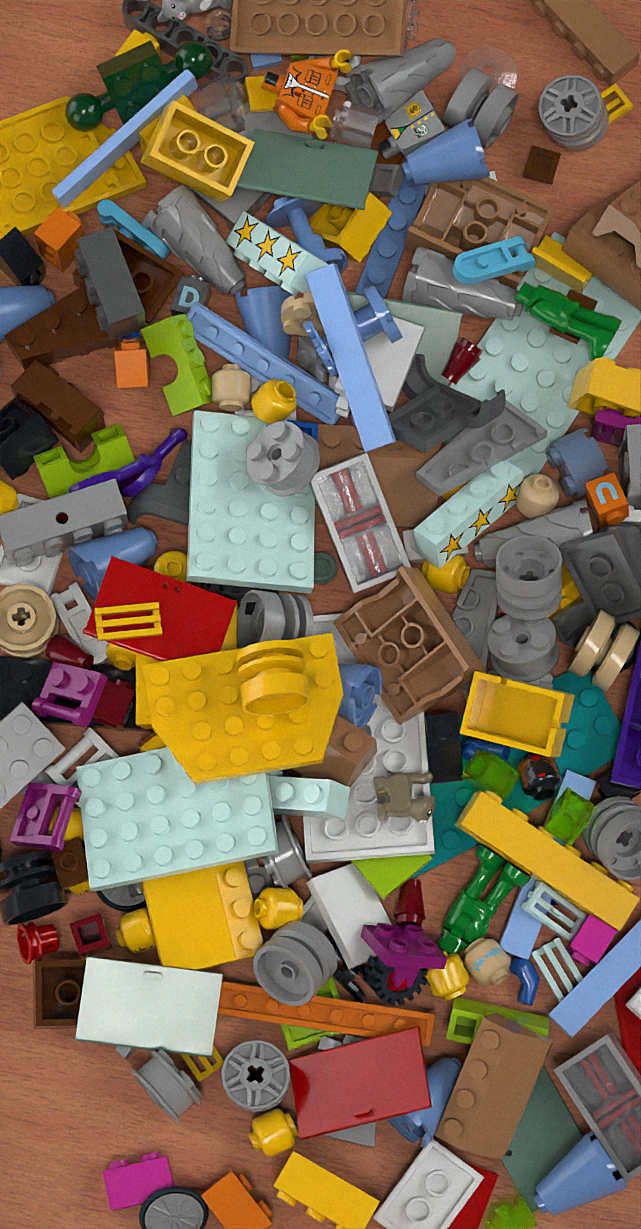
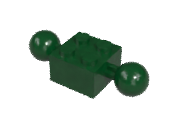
M150 40L97 65L96 67L106 86L107 92L98 96L90 93L74 95L66 104V119L74 129L88 132L100 125L105 112L116 108L124 125L184 70L188 69L195 76L196 80L205 77L213 65L212 53L205 44L198 41H189L178 48L174 60L163 65Z

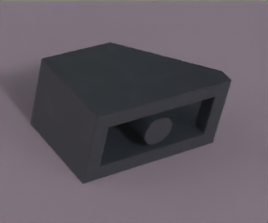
M14 227L0 240V269L17 286L39 285L46 274L45 266L22 233Z
M457 712L425 715L430 773L433 775L432 785L464 781Z

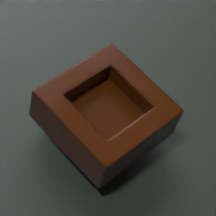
M532 146L523 177L552 185L561 153Z

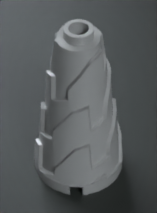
M436 38L412 49L404 50V57H382L352 68L345 76V78L351 77V81L345 84V89L354 110L361 118L369 115L371 119L367 122L370 124H379L390 118L392 113L417 92L449 69V65L455 60L456 50L454 45L450 41Z
M184 184L177 187L157 203L159 208L156 212L152 209L143 219L142 225L147 231L149 230L158 237L180 261H185L220 293L232 294L235 297L234 294L236 292L241 293L247 286L245 270L232 255L233 252L216 230V224L201 206L193 190Z
M421 246L417 248L411 262L414 265L411 271H408L402 301L461 311L463 314L486 319L493 317L513 320L514 316L520 317L524 305L514 300L518 293L517 290L499 283V280L495 278L475 284H463L453 276V260L445 258L444 254Z
M586 500L576 501L572 505L554 509L546 515L522 521L509 528L484 534L483 537L479 538V543L474 544L477 563L483 562L484 566H489V568L496 567V555L499 548L508 540L519 536L532 535L542 537L554 543L559 549L562 543L593 535L588 510L580 511V509L588 508Z

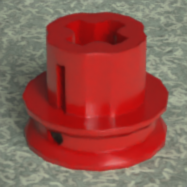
M33 921L28 922L27 926L18 924L16 932L17 944L21 958L26 965L31 964L32 960L41 961L43 954L57 952L59 949V940L53 924L38 927Z

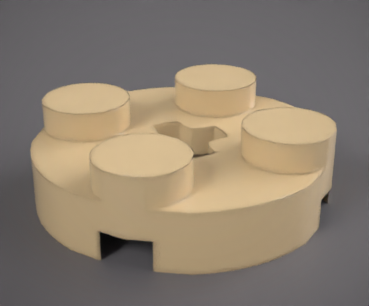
M311 291L304 292L303 298L294 300V295L284 300L281 306V321L283 331L286 334L309 337L302 324L310 319L320 337L325 336Z

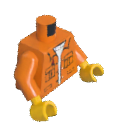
M343 49L338 51L335 57L328 56L292 62L289 64L284 76L267 71L261 88L277 94L273 110L278 113V116L291 131L308 134L316 133L318 138L325 139L328 134L323 127H333L329 117L324 114L338 72L335 71L339 68L341 72L349 73L352 70L350 63L343 62L345 60H352L353 56L348 50Z

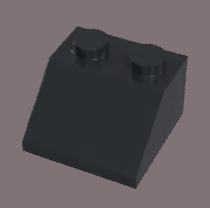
M14 397L0 409V471L11 480H14L28 471L29 466L35 462L33 456L51 450L53 445L59 441L40 414L17 397Z

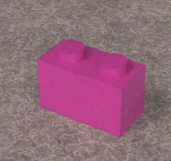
M160 1152L141 1156L142 1162L129 1165L128 1159L109 1163L110 1169L102 1172L110 1210L118 1211L143 1205L144 1201L151 1194L160 1189L174 1186L169 1158L167 1156L161 1157Z

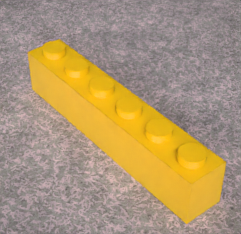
M486 790L485 793L480 791L473 794L455 822V826L535 880L545 883L588 916L592 914L617 931H621L640 900L639 897L633 894L634 888L620 879L616 882L606 876L608 871L604 867L593 861L588 864L580 858L582 853L569 844H565L563 847L554 841L555 835L542 826H539L537 829L527 822L529 820L527 815L515 808L510 811L501 805L503 800L493 792Z

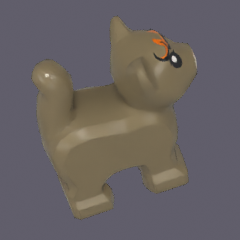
M399 772L388 777H374L377 800L382 799L384 795L389 797L387 802L377 803L380 821H385L388 817L404 818L410 816L419 824L427 823L429 817L434 813V806H436L434 803L435 798L434 796H419L413 799L412 789L413 784L423 785L429 783L433 779L432 773Z

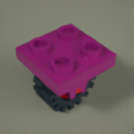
M378 923L376 926L363 925L360 937L377 955L376 958L369 957L368 962L371 966H365V972L368 974L365 976V979L370 988L383 1002L387 1001L390 1005H395V1001H397L401 1005L405 1004V997L409 1001L413 1000L412 993L416 991L420 994L422 989L419 985H426L427 979L424 976L427 975L428 969L445 968L447 956L424 933L421 927L413 924H407L405 927H396L386 923Z

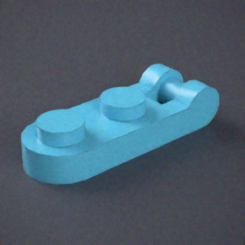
M104 199L98 203L97 211L102 225L114 226L120 233L163 260L170 254V250L158 237L149 230L147 231L143 225L113 201Z
M516 236L459 254L454 261L452 272L459 282L469 285L518 270L521 272L530 270L535 266L536 261L533 255L526 251L527 244L523 237Z

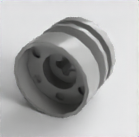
M565 75L556 78L545 87L540 96L538 110L542 123L557 146L567 151L581 152L593 148L603 139L608 130L609 115L599 90L591 80L580 75Z
M532 535L519 536L508 540L499 548L496 555L497 604L504 613L521 620H539L551 615L559 607L562 600V556L554 543L542 537Z
M260 590L248 591L241 599L238 609V649L263 641L291 640L312 636L314 624L310 602L305 596L285 593L277 595L274 592ZM247 602H256L252 615L245 614Z
M615 796L607 798L594 806L587 815L582 828L583 841L587 849L616 877L630 881L640 879L641 807L627 797Z
M261 1040L245 1041L234 1047L225 1058L221 1071L222 1084L230 1100L240 1109L252 1113L268 1112L279 1106L287 1096L291 1084L289 1064L283 1053L273 1044ZM254 1068L258 1071L262 1068L264 1070L261 1074L263 1078L261 1083H258L256 1080L251 1083L248 1081L251 1077L250 1069Z

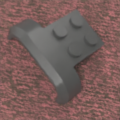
M415 354L402 387V391L410 401L389 413L388 418L396 440L426 453L465 427L481 428L499 417L505 408V390L501 389L498 391L497 396L491 400L485 399L480 401L435 381L427 371L424 355Z
M184 440L182 442L165 485L149 483L140 493L132 497L127 509V518L132 525H135L138 517L142 515H152L186 526L189 525L192 441Z
M617 528L561 544L559 547L561 556L582 596L581 599L561 609L551 619L556 629V635L561 643L573 646L582 636L587 626L591 625L600 610L614 616L615 624L641 618V576Z

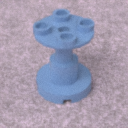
M286 196L277 199L273 203L274 209L266 216L267 225L276 228L290 225L298 245L329 265L332 263L337 264L340 274L348 267L349 261L345 252L341 248L326 249L321 235L314 234L307 218L319 210L322 202L300 198L290 199V197Z
M371 284L362 289L369 304L353 312L362 341L365 342L382 331L386 332L392 344L403 338L375 286ZM309 319L302 325L333 377L338 374V371L330 355L331 350L326 335L321 338Z

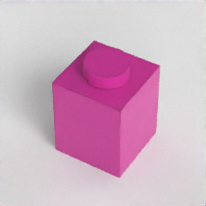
M589 914L568 948V951L573 953L571 958L584 967H588L589 964L595 967L617 933V930Z

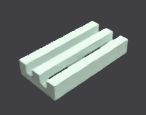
M537 880L533 885L536 888L533 892L530 891L528 893V901L523 902L520 908L565 941L572 943L588 915L545 883ZM541 894H546L577 917L576 922H573L540 897ZM535 904H538L571 929L570 932H567L534 907Z
M558 937L540 949L533 951L530 955L560 1003L565 997L546 967L541 955L546 954L568 993L574 987L552 952V949L556 947L577 984L583 980V977Z

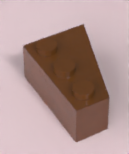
M80 287L5 334L10 350L24 370L35 360L42 365L46 363L50 365L76 355H88L95 350L107 347L109 349L115 348L118 343L117 339L110 341L107 332L101 333L96 319L95 304H90L83 287Z
M35 360L11 385L15 397L39 413L53 430L80 453L92 443V433L106 428L103 417L105 414L101 408L82 395L74 385L62 380L57 371L47 363L42 365Z

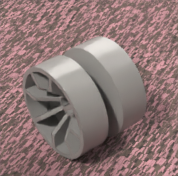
M473 67L463 78L450 99L442 122L452 128L462 121L472 118L481 146L487 149L504 132L511 121L519 99V93L500 83L488 95L492 85V77Z

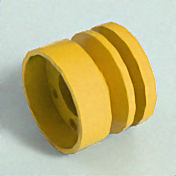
M290 640L263 641L248 645L236 653L237 667H239L238 676L240 680L244 681L240 686L244 712L258 716L285 714L303 708L310 702L307 677L301 674L305 670V661L302 659L304 654L300 643Z

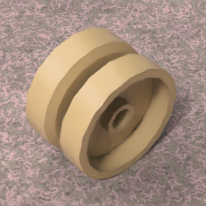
M16 584L6 587L0 592V649L10 657L36 659L45 655L48 642L55 635H59L60 621L53 601L43 590L33 585ZM25 620V625L20 626L21 621Z
M600 610L591 625L587 626L574 649L575 653L567 670L582 678L588 674L594 663L597 664L591 678L592 685L606 692L625 664L640 631L628 624L620 626L613 638H611L610 635L615 626V617Z

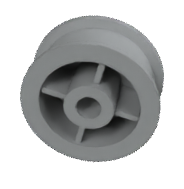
M277 421L265 427L246 450V466L250 477L258 484L264 485L272 494L281 497L291 496L303 490L314 478L320 464V448L316 440L310 435L303 433L297 425L288 421Z
M507 614L494 621L487 635V645L491 653V665L500 676L511 678L512 680L532 682L548 675L558 663L560 654L556 642V629L547 617L539 620H521Z
M283 814L281 815L282 821L275 823L279 853L262 857L265 868L269 875H272L277 888H289L288 884L306 876L309 879L314 878L309 863H306L305 853L287 816Z
M160 1049L158 1052L153 1050L151 1052L153 1058L138 1071L132 1069L130 1073L165 1114L179 1125L181 1123L179 1117L193 1104L200 1106V1099L203 1096L194 1086L195 1084L183 1070L179 1071L175 1067L173 1060L163 1049Z

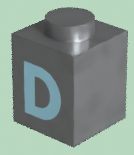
M191 275L189 278L182 276L171 305V315L186 314L187 316L191 306L196 301L208 307L212 294L210 283H207L204 278Z

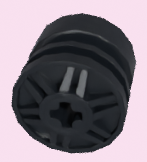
M50 850L22 853L0 863V894H10L0 901V914L4 925L10 926L29 922L58 911L68 904L65 890L62 889L60 882H46L47 879L56 874L55 865H48L53 861Z

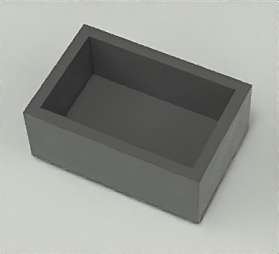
M113 227L77 238L78 249L74 250L75 264L80 277H87L84 279L86 284L85 290L90 304H97V307H95L96 319L101 333L107 332L111 341L145 328V311Z

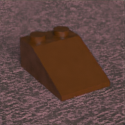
M106 224L103 229L109 228L111 226ZM114 229L144 308L145 322L150 324L184 273ZM76 268L73 272L74 284L78 287H83L85 290L86 284L84 279L87 277H80Z
M114 959L132 962V959ZM86 960L35 961L33 963V1029L77 1028Z

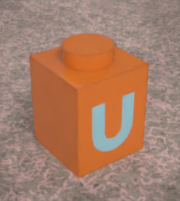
M615 472L585 483L586 497L600 527L606 525L615 526L629 517L628 501Z

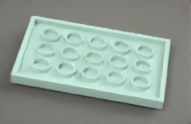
M194 410L192 418L186 581L311 594L314 588L315 498L309 484L294 495L281 497L272 494L264 485L258 484L250 477L246 466L247 447L268 425L257 417Z
M167 747L76 767L78 788L82 792L80 805L89 886L92 891L279 853L268 772L194 785Z

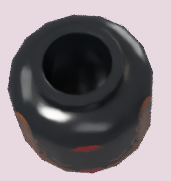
M532 752L527 753L516 769L522 791L526 796L533 797L537 801L555 796L558 792L557 789L562 783V777L555 758Z

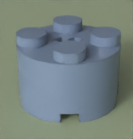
M586 427L551 442L550 450L545 453L553 470L557 468L562 477L559 480L562 492L566 497L572 495L575 499L586 495V482L604 476L603 471L609 469L594 437L587 439L584 435L589 431Z

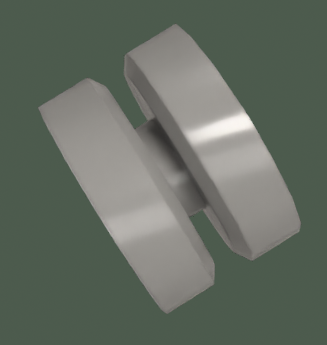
M290 921L280 927L273 934L271 940L267 941L257 951L253 959V970L258 983L275 1000L289 1006H301L309 1002L317 994L320 987L328 982L337 969V956L333 945L322 932L314 926L301 921Z

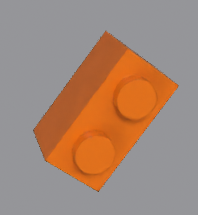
M57 206L34 232L40 255L61 272H64L76 259L74 250L78 249L77 238L83 237L85 233L82 230V221L75 213L70 210L65 212Z
M140 337L123 338L122 342L117 344L114 351L117 388L148 387L150 382L149 350L146 342H141Z
M231 1171L201 1195L225 1229H268L273 1225L269 1220L273 1213L262 1199L257 1203L249 1194L254 1188L242 1173L236 1177Z

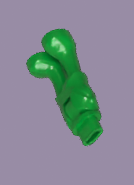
M524 282L514 299L526 306L524 311L528 312L530 310V315L562 333L573 334L587 342L589 345L588 359L591 362L596 358L603 357L622 323V320L615 316L604 315L581 307V302L573 301L562 293L541 285L535 288Z
M480 844L476 851V856L480 862L478 871L466 889L463 887L459 897L448 911L443 923L444 927L441 929L443 934L436 943L438 947L445 950L448 954L456 953L460 955L464 947L467 948L472 942L485 935L491 918L498 911L497 908L508 893L515 887H524L531 879L525 872L507 862L497 883L484 901L478 900L494 875L506 861L482 844Z

